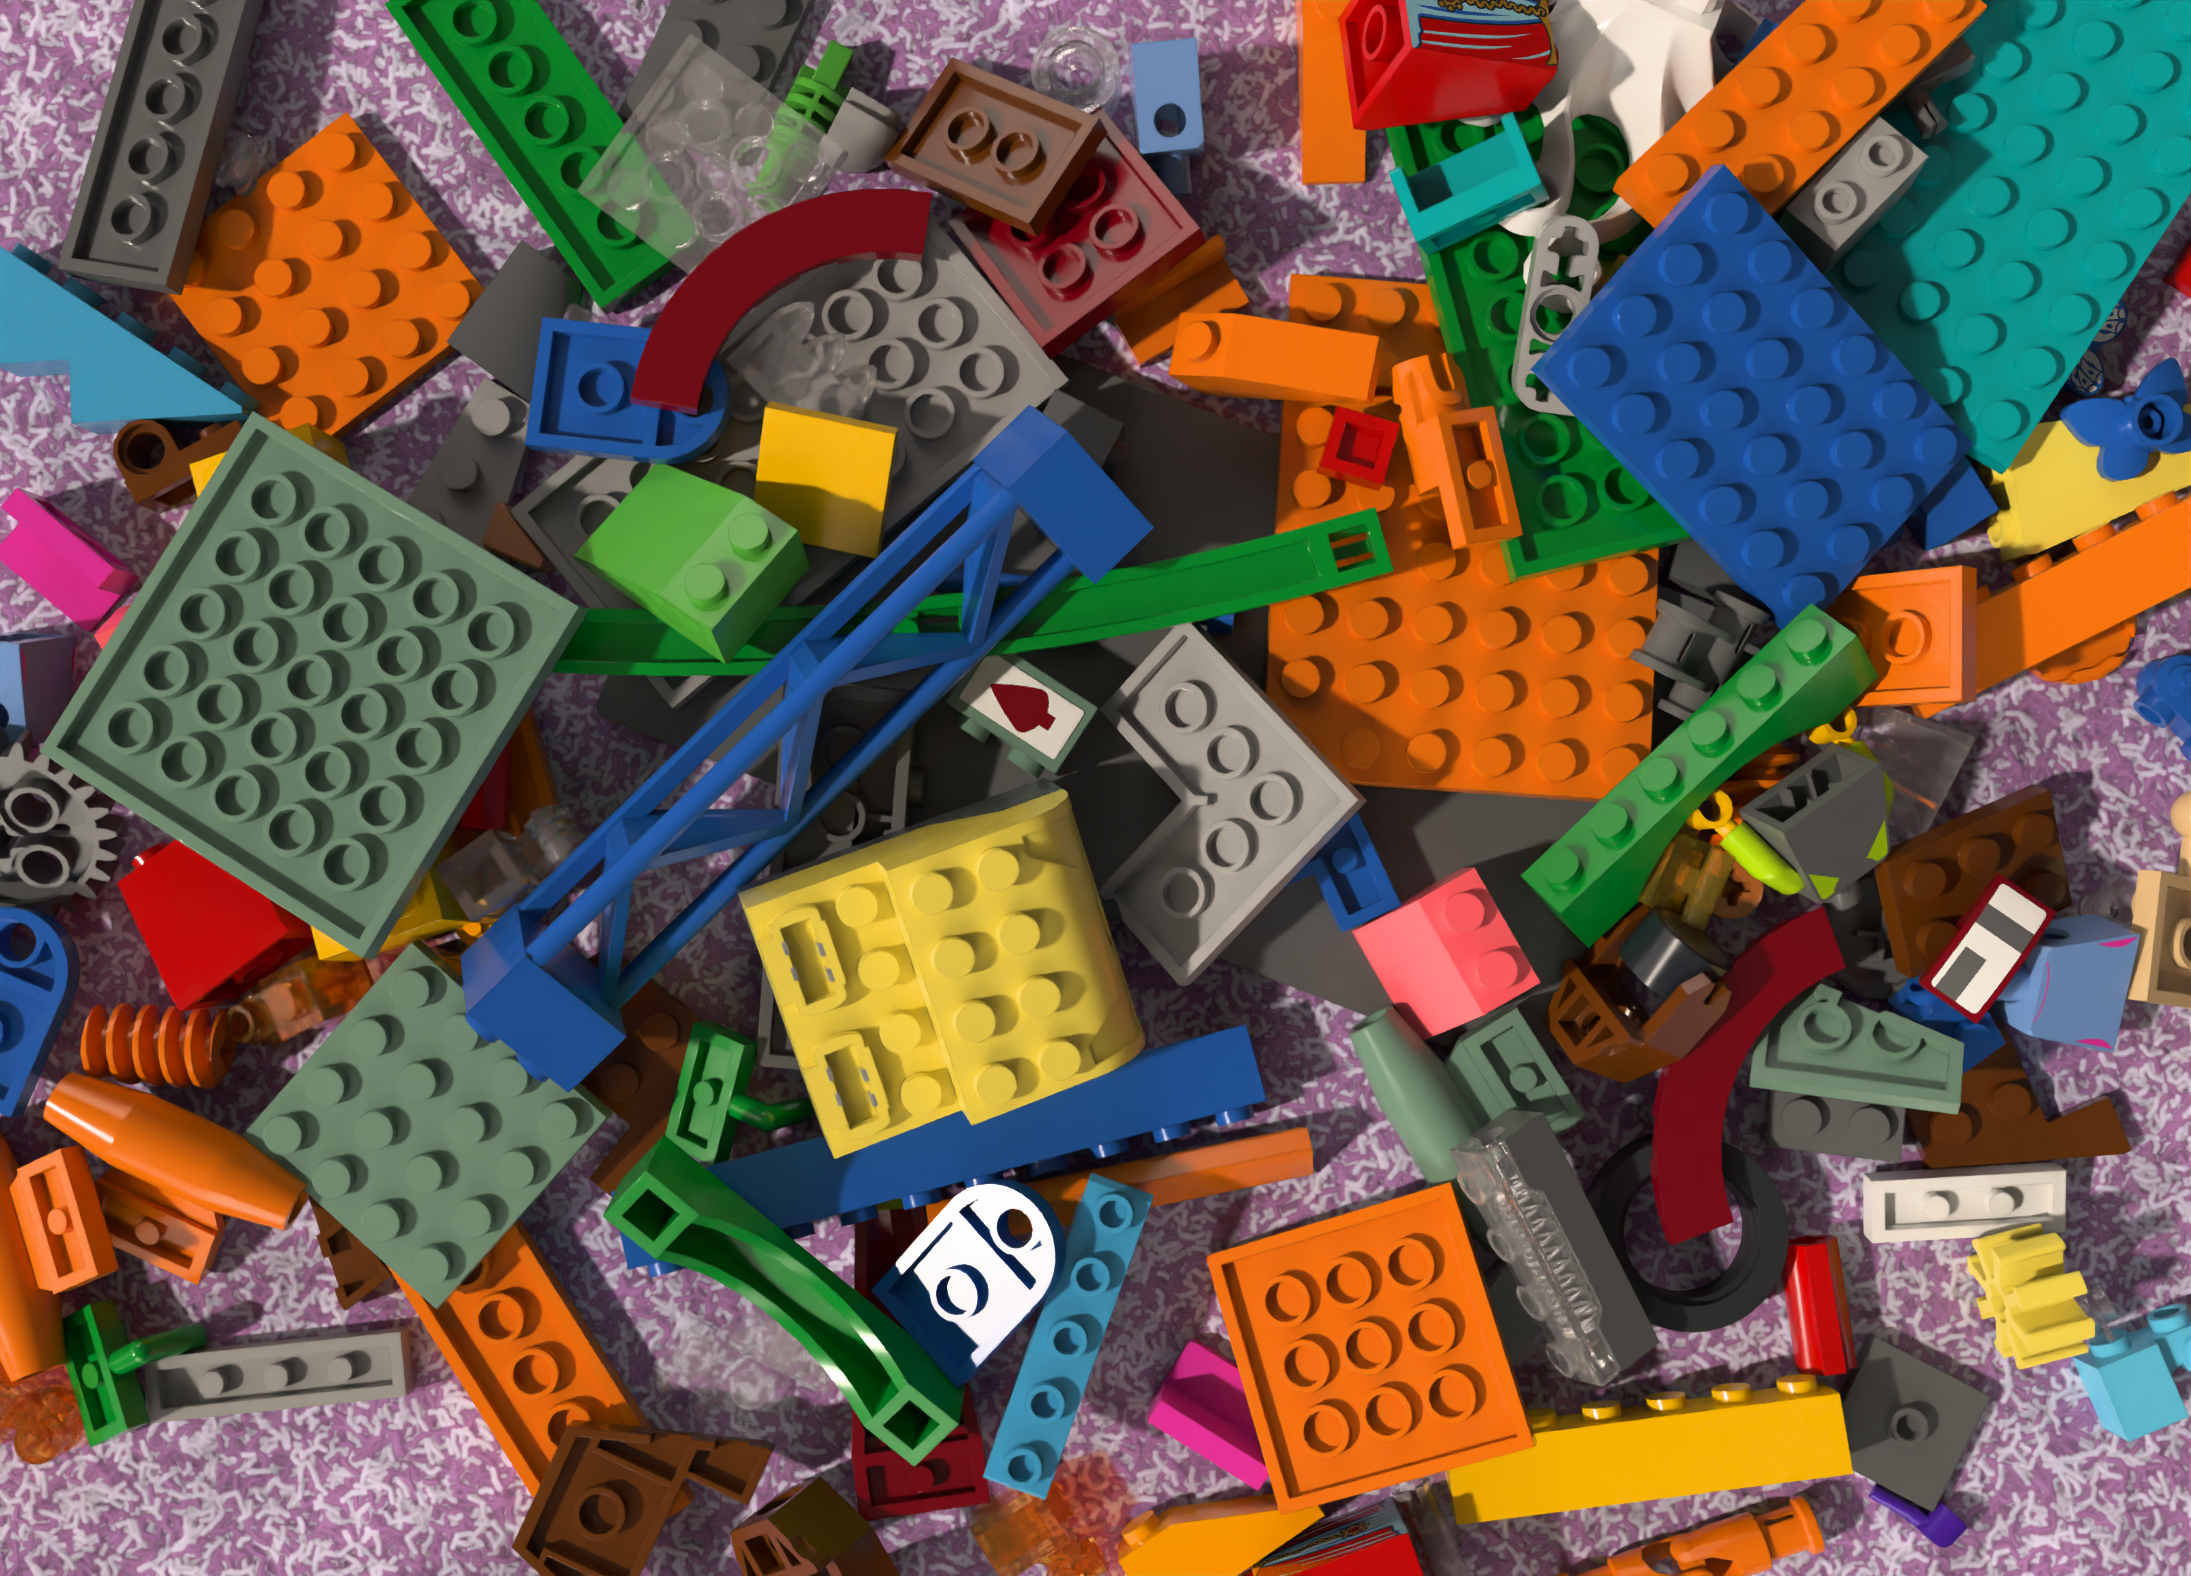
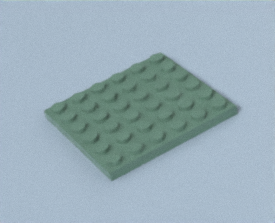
M252 411L39 752L364 959H374L588 612Z

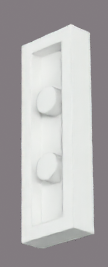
M2055 1162L1863 1173V1234L1872 1243L1985 1237L2036 1223H2041L2043 1234L2066 1232V1170Z

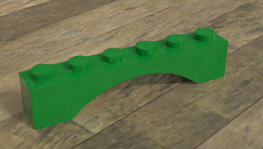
M1810 603L1536 860L1521 877L1546 907L1588 948L1591 947L1637 904L1650 873L1669 842L1689 816L1718 786L1746 763L1775 744L1804 730L1830 723L1878 678L1858 636Z
M663 1135L622 1178L603 1214L606 1220L655 1259L681 1265L711 1277L741 1294L770 1315L795 1337L825 1369L847 1398L863 1426L914 1467L959 1425L965 1385L957 1389L910 1334L666 1135Z

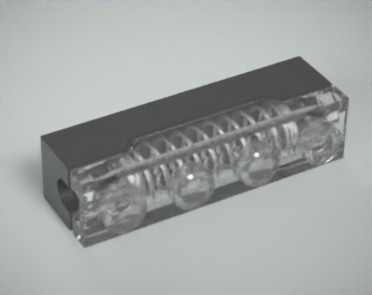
M1506 1110L1470 1135L1468 1140H1463L1449 1150L1459 1169L1457 1175L1459 1185L1465 1195L1473 1203L1477 1204L1489 1228L1487 1231L1488 1241L1495 1253L1507 1263L1518 1285L1516 1289L1518 1300L1525 1311L1536 1320L1548 1343L1545 1346L1546 1354L1559 1373L1567 1378L1603 1387L1618 1376L1619 1371L1623 1372L1660 1343L1544 1112Z

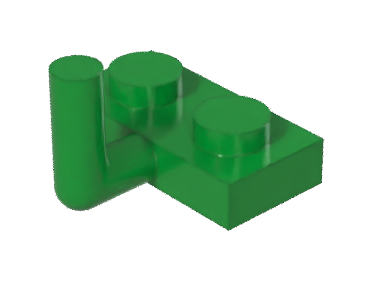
M712 1020L694 1022L665 1134L689 1155L709 1165H715L729 1161L739 1120L761 1131L769 1132L811 1120L814 1115V1108L811 1100L807 1097H798L768 1105L747 1095L757 1054V1041Z
M113 1298L91 1303L63 1318L67 1358L66 1368L90 1447L115 1440L150 1422L145 1406V1390L137 1379L135 1369L153 1361L204 1347L207 1341V1333L202 1324H189L141 1337L127 1344V1331L123 1322L118 1317Z

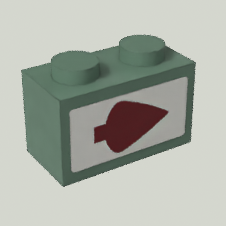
M1016 654L982 658L959 681L946 701L951 709L958 712L952 722L955 726L983 744L990 734L1012 748L1006 759L1037 779L1044 769L1054 776H1058L1098 715V708Z

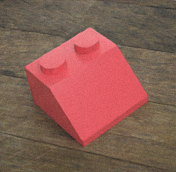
M1460 868L1400 903L1401 906L1379 915L1351 931L1397 1012L1422 1040L1481 1017L1541 983L1475 868Z

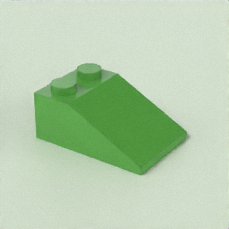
M655 464L573 555L576 562L726 665L810 568L797 529L743 494L666 464Z

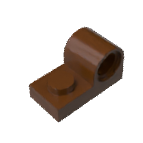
M139 419L128 423L119 431L114 440L113 455L116 465L125 479L124 483L135 503L162 513L197 494L189 464L228 451L245 423L239 420H225L214 423L204 428L197 435L199 441L193 444L187 437L153 420ZM163 443L165 453L161 463L154 468H150V453L154 447Z

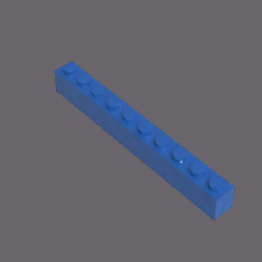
M1245 1024L1140 1052L1132 1060L1109 1073L973 1126L961 1110L834 1159L825 1137L821 1136L705 1168L795 1240L816 1234L813 1221L838 1215L841 1227L877 1218L879 1214L876 1204L901 1198L904 1210L941 1201L942 1197L939 1187L964 1181L966 1189L986 1181L1004 1179L1003 1170L1026 1164L1030 1177L1068 1167L1065 1154L1090 1148L1093 1160L1129 1151L1130 1146L1127 1137L1152 1131L1155 1143L1193 1134L1190 1121L1202 1117L1215 1115L1218 1127L1253 1118L1255 1115L1252 1104L1263 1102L1267 1099L1247 1025ZM619 1230L628 1270L647 1265L650 1278L686 1269V1267L655 1259Z

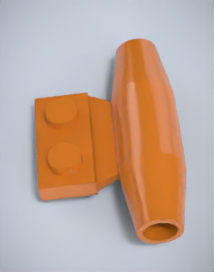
M71 1072L57 1084L46 1103L43 1113L46 1121L113 1166L95 1183L96 1193L113 1246L196 1285L212 1269L228 1223L223 1221L222 1214L287 1231L299 1217L310 1196L305 1192L306 1183L259 1151L244 1136L154 1094Z
M0 1129V1361L11 1383L67 1364L60 1293L76 1289L119 1270V1266L83 1146L76 1145L60 1148L20 1167Z

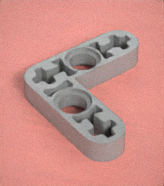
M1571 214L1556 215L1546 220L1535 236L1511 376L1512 388L1516 396L1528 408L1544 413L1575 416L1548 387L1544 397L1537 398L1536 389L1526 383L1528 373L1534 374L1530 369L1544 354L1540 349L1529 351L1531 340L1534 338L1540 342L1552 345L1590 303L1599 253V238L1594 227L1588 221ZM1567 226H1573V237L1583 241L1584 246L1581 254H1570L1567 261L1565 275L1569 277L1580 276L1576 289L1559 282L1541 284L1543 271L1546 270L1551 274L1557 275L1560 260L1559 254L1549 250L1548 244L1551 238L1562 237ZM1560 294L1566 296L1573 307V316L1570 323L1558 332L1549 333L1543 331L1536 321L1538 305L1544 298L1550 295Z

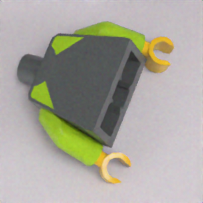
M1847 706L1830 722L1831 726L1827 723L1804 730L1808 739L1815 744L1824 745L1831 742L1833 744L1741 808L1739 813L1743 821L1739 825L1731 818L1733 812L1732 801L1727 794L1720 790H1714L1707 798L1713 809L1709 820L1698 809L1686 820V823L1694 829L1713 828L1724 838L1719 844L1755 879L1782 894L1791 895L1799 893L1816 903L1823 902L1827 909L1838 911L1849 909L1861 900L1862 893L1858 879L1884 861L1890 852L1888 819L1895 793L1893 782L1865 741H1856L1852 736L1857 727V717L1855 711L1850 706Z

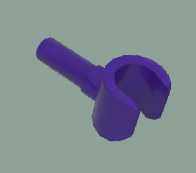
M1875 1483L1868 1496L1905 1518L1907 1522L1914 1525L1927 1539L1939 1547L1946 1548L1951 1546L1967 1529L1966 1524L1940 1501L1934 1512L1927 1510L1924 1514L1915 1505Z

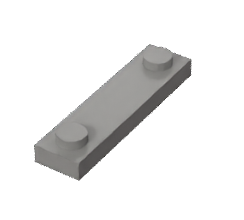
M409 1327L199 1348L144 1365L149 1424L406 1397L414 1391Z

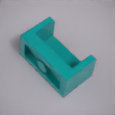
M1513 111L1500 117L1505 131L1410 177L1402 166L1388 171L1416 243L1428 256L1550 199L1523 130Z

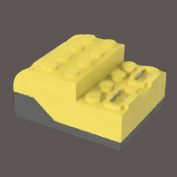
M1046 778L736 888L816 1117L834 1159L961 1110L973 1126L1109 1073L1132 1060L1145 1046L1146 1039L1139 1024L1109 927L1123 922L1119 906L1114 898L1101 902L1073 815L1068 792Z

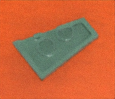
M1819 983L1817 987H1808L1786 1004L1764 1027L1754 1042L1749 1087L1958 1115L1961 1104L1963 1042L1885 1010L1877 1013L1842 998L1843 992Z

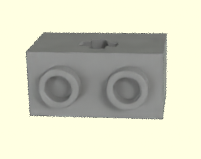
M1877 115L1785 208L1778 225L1816 268L1825 275L1911 188L1929 156Z

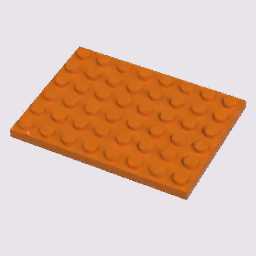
M1291 274L1288 285L1287 322L1380 336L1385 340L1373 404L1281 400L1273 535L1375 507L1394 571L1317 594L1269 605L1264 693L1353 785L1599 802L1651 753L1654 670L1629 658V655L1633 649L1642 647L1656 620L1657 610L1655 605L1657 603L1659 548L1510 583L1499 542L1453 550L1441 495L1434 494L1422 497L1417 495L1408 450L1400 427L1385 479L1379 491L1318 474V466L1337 405L1398 423L1397 420H1399L1402 408L1400 405L1393 403L1388 369L1396 364L1423 355H1429L1430 363H1433L1439 359L1438 356L1447 351L1428 284ZM1365 533L1331 542L1330 544L1333 549L1365 540L1367 537ZM1370 552L1336 562L1337 568L1370 559L1372 554Z

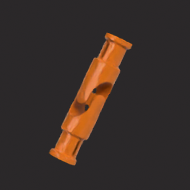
M1797 1495L1790 1498L1788 1506L1757 1516H1753L1747 1511L1702 1526L1700 1529L1686 1534H1678L1610 1556L1607 1558V1565L1574 1576H1752L1772 1569V1561L1806 1550L1815 1555L1824 1552L1825 1546L1812 1509L1803 1496ZM1671 1557L1676 1573L1675 1575L1657 1573L1652 1569L1657 1561ZM1562 1572V1573L1556 1574L1555 1576H1570V1575H1569L1568 1573H1566V1572Z

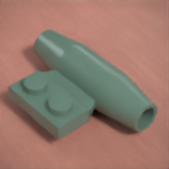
M1512 1004L1458 1037L1457 1043L1444 1063L1393 1006L1383 1007L1363 1018L1349 1030L1348 1034L1379 1107L1430 1187L1453 1182L1469 1231L1487 1251L1501 1249L1517 1240L1519 1237L1514 1235V1230L1525 1223L1523 1219L1514 1223L1507 1222L1508 1215L1517 1210L1518 1207L1517 1205L1508 1209L1499 1207L1502 1200L1494 1198V1194L1491 1191L1493 1182H1491L1469 1136L1506 1110L1544 1112L1555 1136L1586 1118L1518 1008ZM1528 1227L1522 1229V1230L1519 1231V1232H1522V1231L1527 1230Z

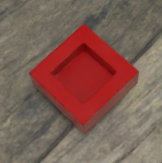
M1337 405L1317 473L1379 491L1385 479L1400 423Z

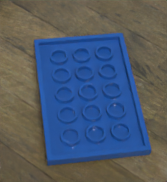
M1725 164L1710 166L1530 369L1762 611L1771 615L1770 619L1780 630L1785 628L1810 603L1824 612L1973 445V442Z

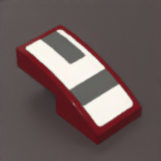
M1997 872L1956 923L1958 926L1957 931L1917 980L1919 985L1975 1024H1978L2029 956L2056 912Z

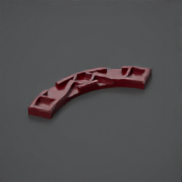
M859 189L830 193L800 201L777 210L736 232L710 252L685 278L665 305L650 332L638 363L630 396L631 404L698 415L703 390L720 352L729 340V335L753 308L756 309L777 291L800 279L802 274L836 262L838 265L871 259H898L922 262L932 193L905 189Z
M1813 906L1781 921L1757 936L1744 947L1745 950L1731 961L1733 970L1723 980L1732 991L1726 1011L1683 1059L1671 1063L1661 1070L1652 1111L1655 1121L1653 1158H1650L1656 1209L1665 1239L1672 1245L1734 1222L1726 1197L1722 1173L1721 1148L1723 1123L1729 1095L1738 1070L1750 1047L1774 1016L1802 991L1821 979L1846 968L1824 906Z

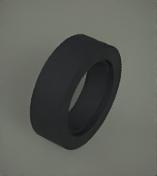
M1652 1133L1628 1143L1607 1160L1594 1178L1588 1191L1587 1199L1650 1323L1668 1330L1691 1333L1707 1332L1726 1327L1753 1312L1771 1293L1782 1273L1788 1251L1789 1228L1781 1195L1769 1175L1755 1160L1738 1148L1722 1141V1173L1724 1183L1733 1193L1742 1218V1236L1736 1256L1729 1267L1718 1278L1699 1288L1677 1291L1654 1286L1646 1282L1636 1271L1629 1259L1624 1241V1223L1630 1203L1641 1187L1652 1179L1650 1158H1653Z

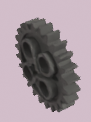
M0 726V907L33 908L55 919L60 911V907L63 906L74 914L78 912L85 897L94 900L98 896L105 882H109L119 864L116 860L126 842L117 837L125 824V817L108 814L117 801L105 793L97 794L94 786L40 753V748L34 747L31 730L25 729L16 742H9L6 732ZM31 793L44 797L49 803L36 799ZM43 851L55 855L58 859H54L46 855Z

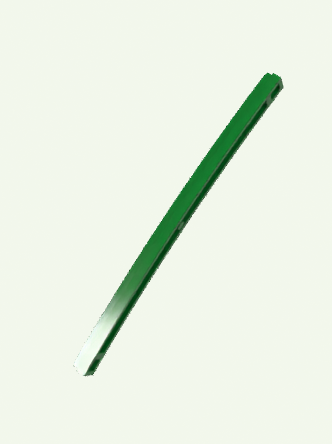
M1370 508L1299 529L1218 549L1110 570L1096 584L1091 582L1085 575L1065 578L983 658L1071 646L1161 630L1273 605L1391 573L1394 570L1376 508ZM1361 533L1366 534L1367 539L1331 548V542ZM1370 552L1372 554L1370 559L1337 568L1336 562ZM1019 585L997 588L992 611ZM963 592L927 596L890 633H961ZM885 600L867 602L836 633H852L856 629L855 625H860ZM827 605L776 607L727 665L647 609L582 608L588 613L551 673L628 676L756 675ZM956 615L959 617L958 622L921 625L920 619Z

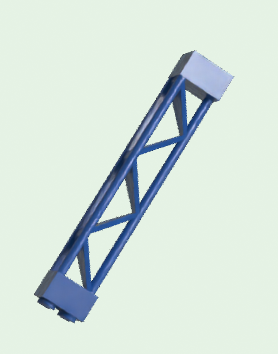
M1029 404L973 459L975 463L541 884L520 904L516 902L460 956L463 978L462 988L466 1007L465 1018L468 1024L486 1041L496 1043L498 1040H501L517 1053L516 1057L519 1063L532 1077L540 1082H546L550 1078L569 1093L626 1038L620 1008L738 895L736 888L749 884L1075 568L1096 584L1154 527L1066 429ZM967 506L966 522L852 633H836ZM1018 509L1056 551L992 611L1015 513ZM964 561L961 633H890ZM938 664L805 792L823 699L833 687ZM784 683V699L670 809H654ZM782 738L779 809H708ZM751 844L620 971L633 881L642 872ZM603 859L602 875L548 927L543 924L540 919ZM601 913L598 969L570 946L569 943Z

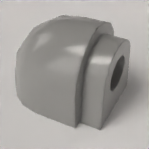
M851 87L822 143L816 161L846 174L866 173L883 164L885 161L884 157L900 135L895 130L902 117L878 101Z

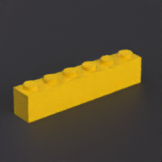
M1795 1374L1777 1378V1387L1752 1391L1751 1385L1748 1383H1726L1712 1387V1396L1686 1399L1684 1392H1659L1646 1396L1647 1405L1621 1408V1402L1618 1400H1598L1582 1404V1413L1556 1416V1410L1551 1408L1530 1409L1527 1412L1538 1443L1535 1447L1445 1471L1451 1512L1456 1525L1853 1474L1840 1393L1823 1381L1817 1382L1815 1375Z

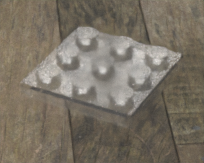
M690 33L577 191L689 275L710 252L736 232L777 210L800 201L819 197L849 154L842 145Z

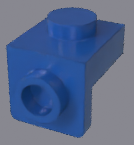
M1921 975L1913 979L1910 978L1901 990L1887 1000L1892 1011L1898 1016L1963 1042L1962 1075L2006 1044L1988 1011L1978 1024H1975L1919 985L1917 980Z

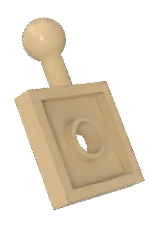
M2190 790L2177 797L2170 810L2171 823L2174 829L2182 835L2178 874L2164 871L2138 870L2136 891L2131 903L2133 914L2131 930L2141 936L2126 997L2129 1000L2191 1009Z

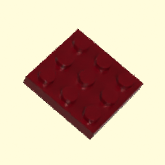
M1101 106L1090 114L1100 118L1108 133L1039 237H1035L969 206L948 222L957 237L1049 360L1053 359L1207 243L1201 228Z

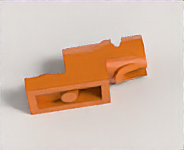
M1445 352L1438 356L1439 359L1433 363H1430L1429 355H1423L1406 360L1388 369L1393 403L1400 405L1402 408L1399 420L1397 421L1400 423L1399 427L1407 446L1418 497L1434 494L1441 495L1453 550L1509 541L1523 535L1494 406L1471 408L1465 378L1462 370L1455 363L1454 355L1450 352Z

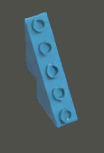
M17 242L10 252L0 246V368L19 377L69 374L72 424L97 435L118 434L128 423L139 419L153 420L171 430L202 429L225 420H239L245 423L252 411L255 412L260 405V401L248 395L228 380H226L221 389H218L203 379L209 367L180 348L174 346L167 355L152 345L151 342L157 333L122 311L118 318L114 320L99 310L105 298L76 279L69 277L63 286L47 274L53 267V264L28 247Z
M1091 1172L1064 1236L1066 1259L1062 1276L1052 1293L1042 1302L1033 1322L983 1478L1043 1500L1046 1499L1154 1195Z

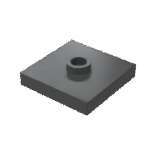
M1869 1333L1856 1358L1857 1367L1850 1370L1839 1392L1853 1471L1934 1512L1991 1397Z

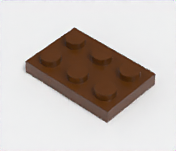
M952 57L884 157V160L893 173L1035 237H1039L1108 132L1099 117Z
M2033 784L1890 847L1887 858L1873 868L1896 971L1912 979L1921 975L1950 940L1958 929L1956 923L1997 872L2049 906L2055 912L2072 905L2050 789Z

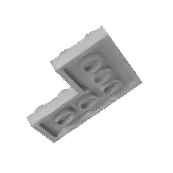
M1198 622L1175 626L1100 709L1106 718L1182 800L1098 890V893L1104 900L1111 898L1116 900L1123 922L1179 986L1190 985L1367 801Z

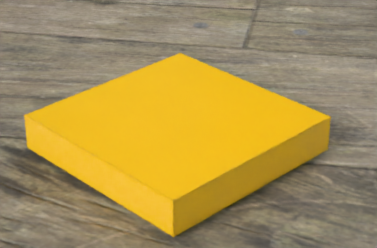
M770 401L764 410L753 501L797 529L802 543L877 558L881 552L899 428Z

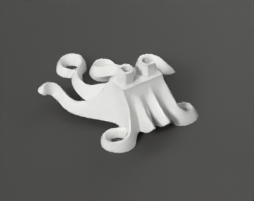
M1549 0V6H1554L1549 14L1553 43L1556 45L1559 54L1558 71L1555 73L1552 81L1541 90L1532 103L1538 108L1544 125L1542 152L1536 165L1550 199H1548L1544 207L1529 208L1498 224L1510 232L1519 235L1536 236L1538 229L1546 220L1566 213L1570 205L1574 186L1575 152L1571 123L1576 117L1590 114L1606 118L1616 125L1626 142L1630 167L1715 87L1734 64L1727 60L1720 50L1717 36L1723 34L1734 35L1745 47L1762 22L1754 14L1733 0ZM1508 113L1458 120L1466 124L1487 127L1501 121L1500 117ZM1619 197L1616 203L1604 215L1588 222L1594 227L1600 246L1603 243L1627 234L1643 218ZM1573 226L1565 228L1562 237L1551 238L1548 244L1549 250L1559 254V257H1569L1573 253L1581 254L1584 247L1583 241L1573 237ZM1532 250L1524 262L1523 279L1526 285ZM1598 258L1590 301L1605 286L1604 270ZM1546 270L1543 271L1541 284L1558 282L1552 277L1551 273ZM1560 294L1550 295L1540 303L1552 311L1562 314L1573 313L1570 300Z

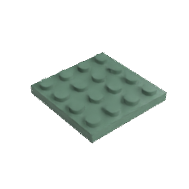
M419 939L411 942L245 1131L243 1136L259 1151L306 1183L305 1192L433 1307L438 1309L450 1298L594 1136L613 1112L580 1082L568 1093L550 1078L546 1082L538 1081L521 1066L516 1057L517 1053L501 1040H498L496 1043H490L479 1036L465 1018L466 1007L462 988V976Z

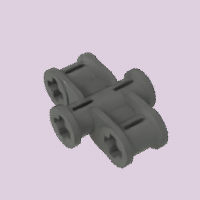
M1716 590L1712 598L1716 606L1708 621L1659 598L1655 605L1659 614L1642 647L1633 649L1629 658L1676 680L1669 696L1660 697L1656 707L1686 721L1762 649L1749 642L1758 625L1767 624L1771 615L1719 590Z

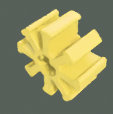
M2036 1223L1972 1240V1245L1977 1254L1967 1256L1969 1273L1976 1278L1986 1292V1296L1976 1298L1983 1320L1991 1317L1996 1319V1340H1994V1343L2003 1358L2015 1356L2016 1366L2020 1370L2088 1353V1347L2083 1340L2095 1337V1323L2074 1300L2076 1296L2087 1294V1288L2080 1271L2065 1274L2063 1250L2066 1249V1246L2056 1232L2044 1235L2041 1223Z

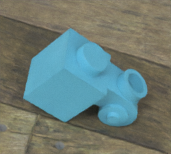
M2184 1304L2165 1305L2151 1311L2146 1316L2149 1325L2137 1331L2127 1332L2125 1329H2111L2100 1332L2088 1340L2090 1347L2088 1353L2072 1356L2102 1428L2128 1442L2189 1417L2172 1378L2173 1372L2177 1367L2191 1372V1316Z

